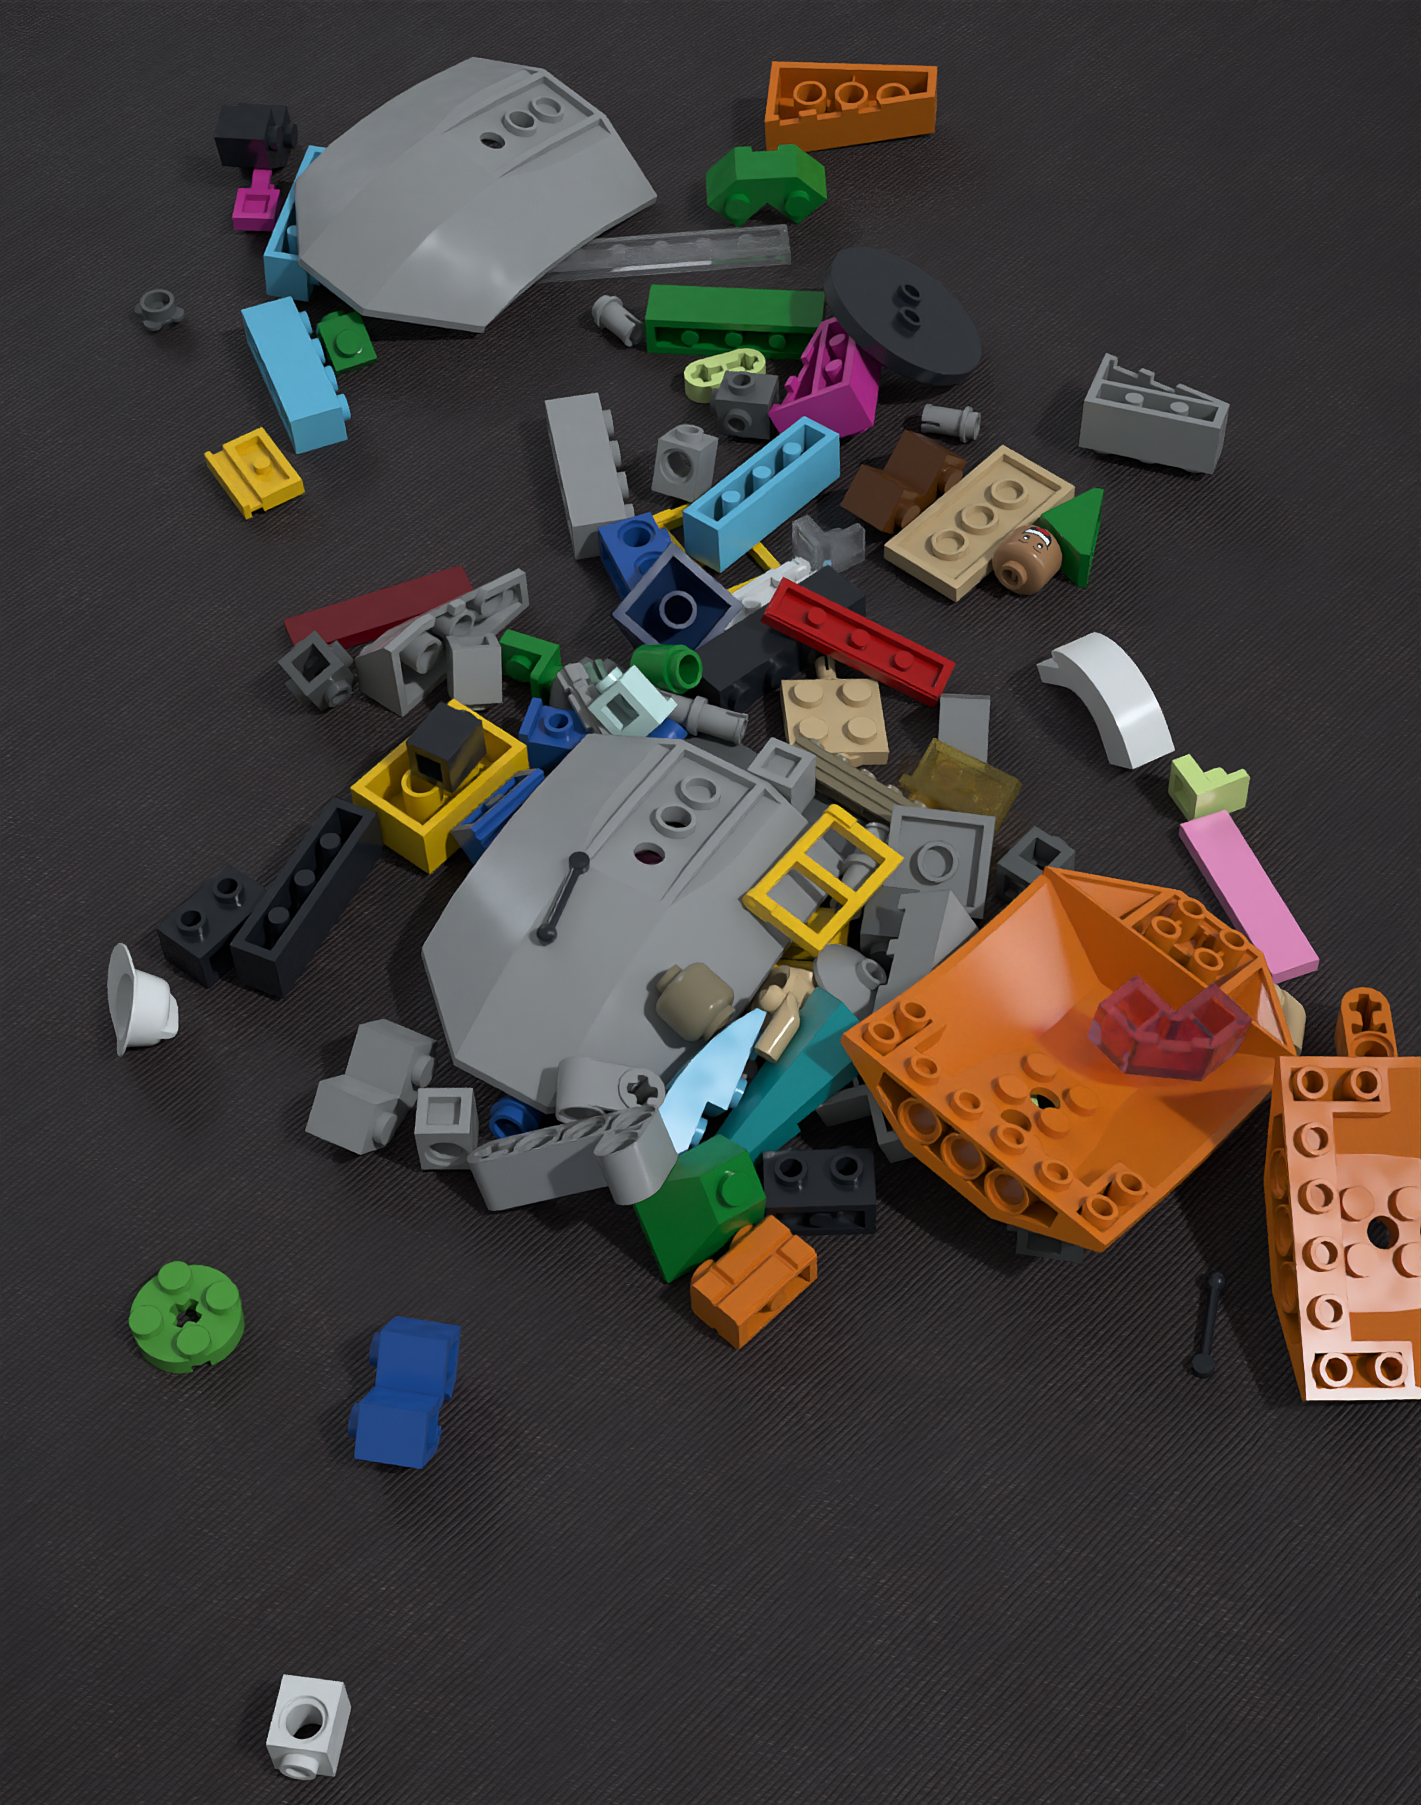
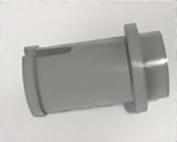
M604 295L593 305L592 316L598 327L608 328L629 347L633 343L636 345L642 340L646 332L645 323L623 308L621 299L616 296Z
M927 403L921 421H926V423L921 424L922 433L929 432L960 437V441L966 443L968 439L976 440L980 429L981 415L979 412H973V408L970 406L965 407L964 410L933 406Z

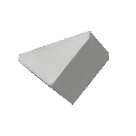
M941 694L937 774L986 776L990 695Z

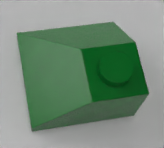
M718 1134L679 1155L661 1188L650 1197L632 1205L663 1280L670 1283L699 1267L705 1261L713 1259L729 1250L734 1236L744 1226L753 1225L756 1227L764 1219L766 1195L748 1150Z

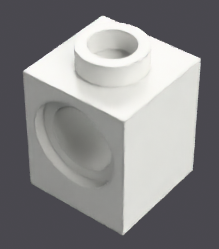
M283 1674L266 1742L275 1769H279L282 1774L298 1780H312L316 1778V1774L335 1777L351 1710L350 1701L343 1682ZM319 1724L322 1726L319 1732L311 1738L297 1739L294 1737L295 1733L304 1725Z

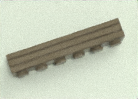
M800 735L792 744V746L816 755L815 790L870 823H880L890 829L893 804L928 808L918 800L912 802L903 797L902 792L895 786L890 784L885 786L878 782L870 771L866 769L858 770L851 766L849 760L838 753L833 755L824 750V746L814 738L806 739Z

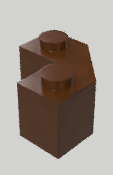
M905 429L884 470L861 464L840 506L880 531L896 535L962 480V471L967 460L927 436Z

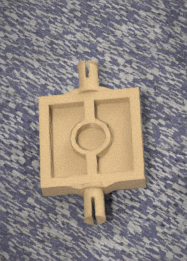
M820 656L815 660L817 679L781 680L780 699L786 743L794 744L798 736L801 735L806 739H816L824 746V750L833 755L836 753L843 755L853 767L887 764L889 749L878 680L874 678L838 679L835 671V659L827 656L826 666L824 656Z

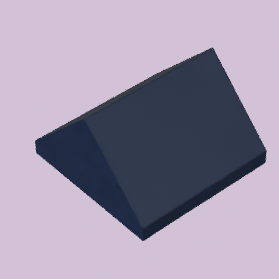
M671 542L610 616L635 650L644 644H680L695 651L720 635L744 605Z

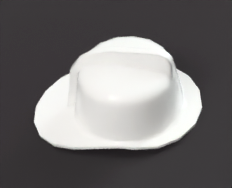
M123 943L117 944L110 958L107 988L110 1014L117 1036V1054L119 1057H122L126 1047L153 1046L158 1044L161 1039L175 1037L178 1032V1006L175 998L170 994L169 984L162 978L135 969L127 946Z

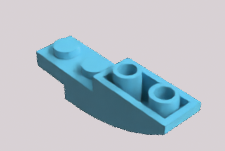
M756 1008L723 1029L709 1042L701 1046L678 1069L665 1086L666 1096L659 1111L678 1156L687 1152L688 1147L692 1149L699 1144L707 1126V1119L702 1118V1114L715 1118L727 1111L728 1107L733 1109L738 1105L747 1084V1080L742 1078L741 1075L747 1060L754 1061L758 1056L753 1047L764 1032L760 1028L767 1012Z

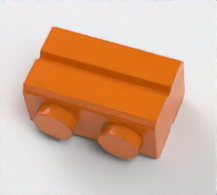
M768 1215L756 1227L746 1225L741 1228L734 1236L730 1244V1250L717 1262L709 1259L697 1268L691 1278V1308L701 1320L712 1329L715 1328L718 1334L733 1347L741 1349L818 1278L817 1254L796 1234L792 1235L790 1229L773 1215Z

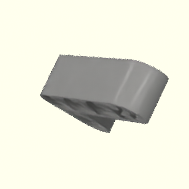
M647 1104L493 1140L473 1150L467 1156L466 1161L487 1208L497 1211L606 1186L609 1187L616 1204H634L650 1197L661 1188L675 1165L678 1154L658 1107L653 1104Z

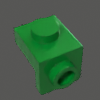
M343 310L335 311L324 316L321 322L317 323L315 338H318L321 345H323L335 377L376 364L377 356L360 313L354 311L346 314Z

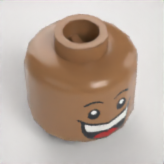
M1023 525L1014 529L997 547L992 558L993 570L1000 583L1008 590L1019 595H1032L1039 592L1057 573L1062 563L1061 549L1054 535L1048 530L1035 525Z

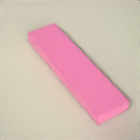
M1225 809L1181 823L1179 829L1181 840L1235 929L1241 932L1248 942L1264 953L1273 983L1277 984L1318 970L1319 957L1227 810Z

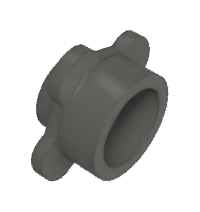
M155 289L145 293L141 297L140 303L134 309L136 316L143 318L145 329L149 331L167 328L173 322H180L185 317L184 310L176 306L173 294L164 289Z

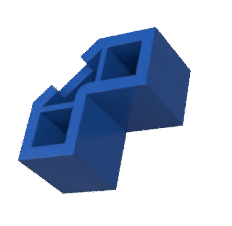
M395 1316L380 1332L374 1334L369 1361L371 1366L377 1367L375 1387L359 1403L354 1404L349 1419V1437L356 1438L355 1459L423 1469L437 1451L442 1433L441 1426H438L439 1409L442 1407L444 1400H451L456 1382L461 1326Z

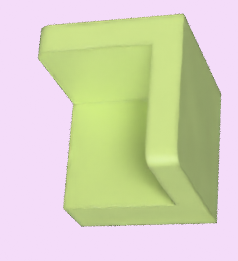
M1187 754L1172 760L1168 793L1188 821L1225 809L1228 813L1245 807L1250 776L1244 769L1227 775L1220 767L1203 773L1192 756Z

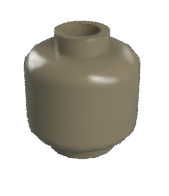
M702 962L693 963L684 970L677 964L665 973L655 987L661 993L656 1003V1014L687 1042L693 1043L702 1038L709 1042L726 1027L736 1013V1009L731 1006L734 1001L733 989Z

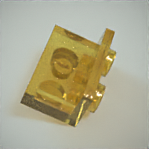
M933 738L912 777L903 773L899 780L901 786L909 794L908 800L912 802L918 800L929 809L937 808L946 811L996 816L994 836L1023 786L1019 779L936 738Z

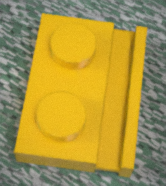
M263 427L223 444V450L212 455L210 451L204 453L207 467L246 520L252 518L251 512L261 507L264 511H267L305 493L302 479Z

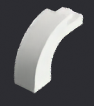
M1093 632L1054 649L1051 652L1052 658L1037 664L1042 682L1067 687L1074 691L1085 703L1097 724L1110 764L1135 769L1175 751L1164 715L1149 684L1132 659L1108 637Z

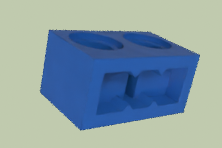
M651 512L598 527L600 559L621 601L672 542L665 527L659 529Z

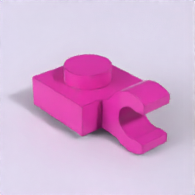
M254 168L251 188H238L232 216L234 230L274 231L279 219L282 199L280 189H275L274 184H270L272 169Z

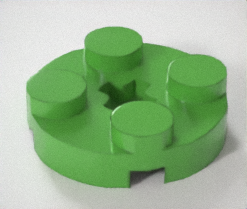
M174 1261L164 1265L158 1275L142 1287L134 1299L129 1317L131 1332L143 1357L150 1364L161 1370L178 1374L193 1372L192 1366L202 1365L208 1361L213 1366L224 1360L239 1343L245 1327L242 1300L236 1285L232 1283L231 1279L214 1268L203 1265H187L181 1261ZM186 1310H196L197 1316L200 1318L197 1323L188 1321L183 1327H177V1316Z

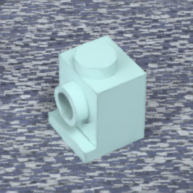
M633 665L624 674L616 667L595 686L601 694L590 704L588 709L612 735L646 737L664 721L678 704L672 698L667 701L639 669Z

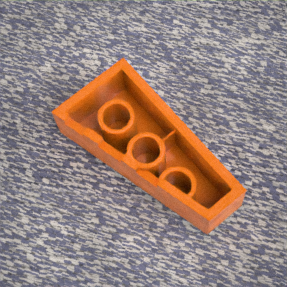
M772 61L765 114L766 151L778 150V145L795 144L804 152L935 133L937 66Z

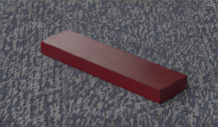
M462 565L290 617L284 619L283 622L292 648L315 630L328 645L337 640L346 649L378 639L387 630L470 592L473 588Z

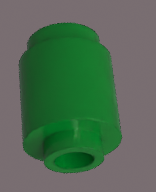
M680 644L641 645L633 653L630 662V668L635 665L654 687L672 694H682L697 686L703 671L699 655L687 646Z

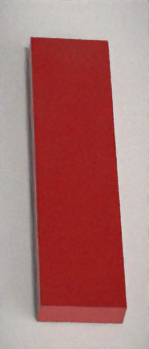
M782 577L760 621L932 708L937 704L956 664L785 577Z

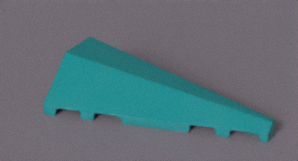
M819 986L812 992L799 1011L800 1026L776 1063L765 1061L743 1093L738 1105L733 1108L716 1133V1135L721 1134L747 1149L754 1168L763 1162V1151H777L801 1132L797 1123L859 1075V1072L840 1043V1039L843 1033L860 1021L841 1000Z

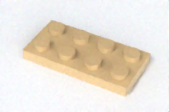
M1002 445L884 545V558L957 602L993 571V553L1014 529L1023 525L1040 527L1041 514L1074 498L1075 486Z

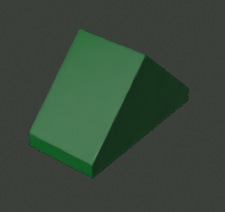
M1093 488L1042 513L1040 517V528L1048 530L1053 534L1060 546L1062 553L1060 570L1077 587L1087 588L1101 524L1104 489Z

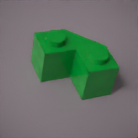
M795 144L778 145V150L755 152H752L751 146L734 147L706 172L707 206L737 227L742 225L766 203H769L796 224H799L827 200L825 167Z

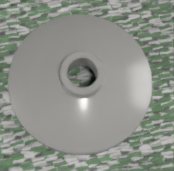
M840 944L827 945L813 961L814 976L819 987L841 1000L860 1022L872 1014L879 985H887L888 983L885 971L877 962L868 959L850 947Z

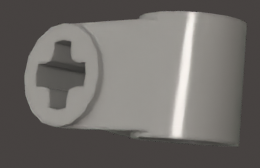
M587 1056L568 1057L561 1060L558 1064L555 1117L562 1123H569L647 1104L656 1105L659 1109L665 1100V1086L657 1074L646 1068L603 1062L600 1059Z

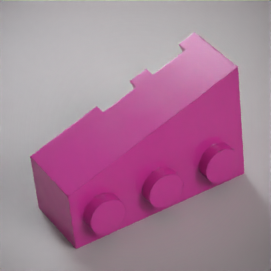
M836 317L822 321L800 358L804 366L798 377L789 376L784 385L788 391L787 396L781 405L773 404L768 413L780 434L803 416L839 434V438L847 435H859L874 426L882 363L861 348L843 329Z

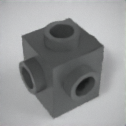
M726 370L720 387L713 388L710 398V413L717 416L718 434L771 440L775 425L768 413L773 404H780L778 376Z
M315 630L304 640L298 642L278 661L291 677L285 685L303 706L311 700L322 712L329 706L335 707L345 701L351 694L352 687L359 682L349 670V667L355 663L353 658L337 640L328 645Z

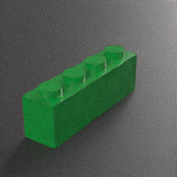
M651 284L645 316L647 353L715 356L737 349L750 348L761 352L765 358L801 360L803 352L820 323L826 320L825 292Z

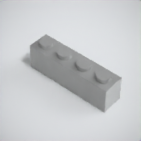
M598 392L545 400L548 435L575 560L600 556L598 527L635 516L633 504L624 505L623 501L629 499L625 471L616 472V468H620L622 465L618 441H609V437L614 436L610 409L602 410Z

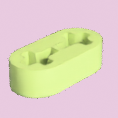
M743 348L694 361L684 371L685 393L689 399L695 402L710 403L713 388L720 387L726 370L737 372L747 370L750 373L766 374L765 357L755 349Z

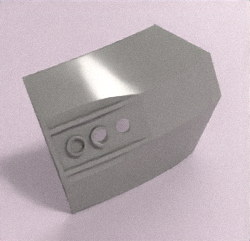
M471 57L416 84L360 120L332 142L296 179L294 187L298 265L363 316L484 333L485 327L548 271L606 230L654 204L657 194L607 116L545 69ZM482 142H498L502 148L493 149L487 147Z
M587 734L534 790L507 822L456 890L422 946V960L453 1064L545 1114L556 1112L558 1064L561 1060L568 1057L587 1056L600 1059L603 1062L646 1068L657 1074L664 1086H666L678 1069L707 1042L703 1038L693 1043L685 1041L656 1014V1003L661 993L655 989L657 983L676 964L684 970L693 963L702 962L734 991V1001L731 1006L736 1009V1013L726 1027L741 1017L776 963L793 942V940L768 921L765 923L744 906L742 898L751 888L758 884L812 825L771 783L682 739ZM673 823V824L680 825V826H685V827H683V828H674V827L668 826L667 824ZM822 836L806 855L841 880L843 877L842 865L845 858ZM651 850L658 853L663 861L658 864L649 865L640 862L634 854L645 853ZM574 852H584L590 858L589 870L578 877L557 923L556 930L558 935L556 940L549 945L539 942L536 932L540 925L547 922L570 872L569 857ZM792 868L767 896L806 924L827 898L828 894L796 869Z

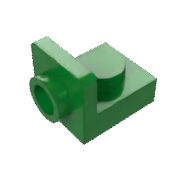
M507 629L499 641L503 675L510 676L520 682H529L532 698L542 699V703L545 706L550 699V686L557 677V673L564 668L561 666L559 645Z

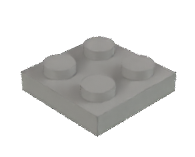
M893 804L888 846L904 857V860L883 886L917 889L920 892L950 889L971 918L983 919L996 816Z

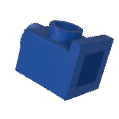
M533 697L518 734L519 741L527 745L529 767L553 771L587 734H593L592 730L586 731L575 711L544 706L542 699Z

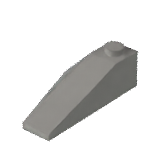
M518 568L387 630L372 644L365 646L354 659L360 691L399 716L403 717L447 678L446 636L494 633L496 635L529 606L526 573Z

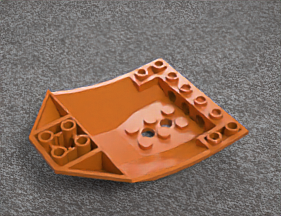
M1045 866L1043 872L1004 910L938 967L905 992L843 1033L840 1039V1043L905 1149L991 1219L1099 1253L1106 1250L1168 1196L1255 1111L1272 1091L1275 1058L1278 1056H1297L1264 953L1248 942L1241 932L1231 929L1207 911L1201 902L1187 896L1181 890ZM1030 1095H1042L1052 1101L1056 1108L1041 1109L1032 1102Z
M1278 1056L1275 1058L1264 1170V1192L1272 1294L1302 1402L1421 1400V1057ZM1372 1219L1383 1222L1389 1230L1390 1242L1386 1249L1375 1247L1368 1238L1367 1228Z

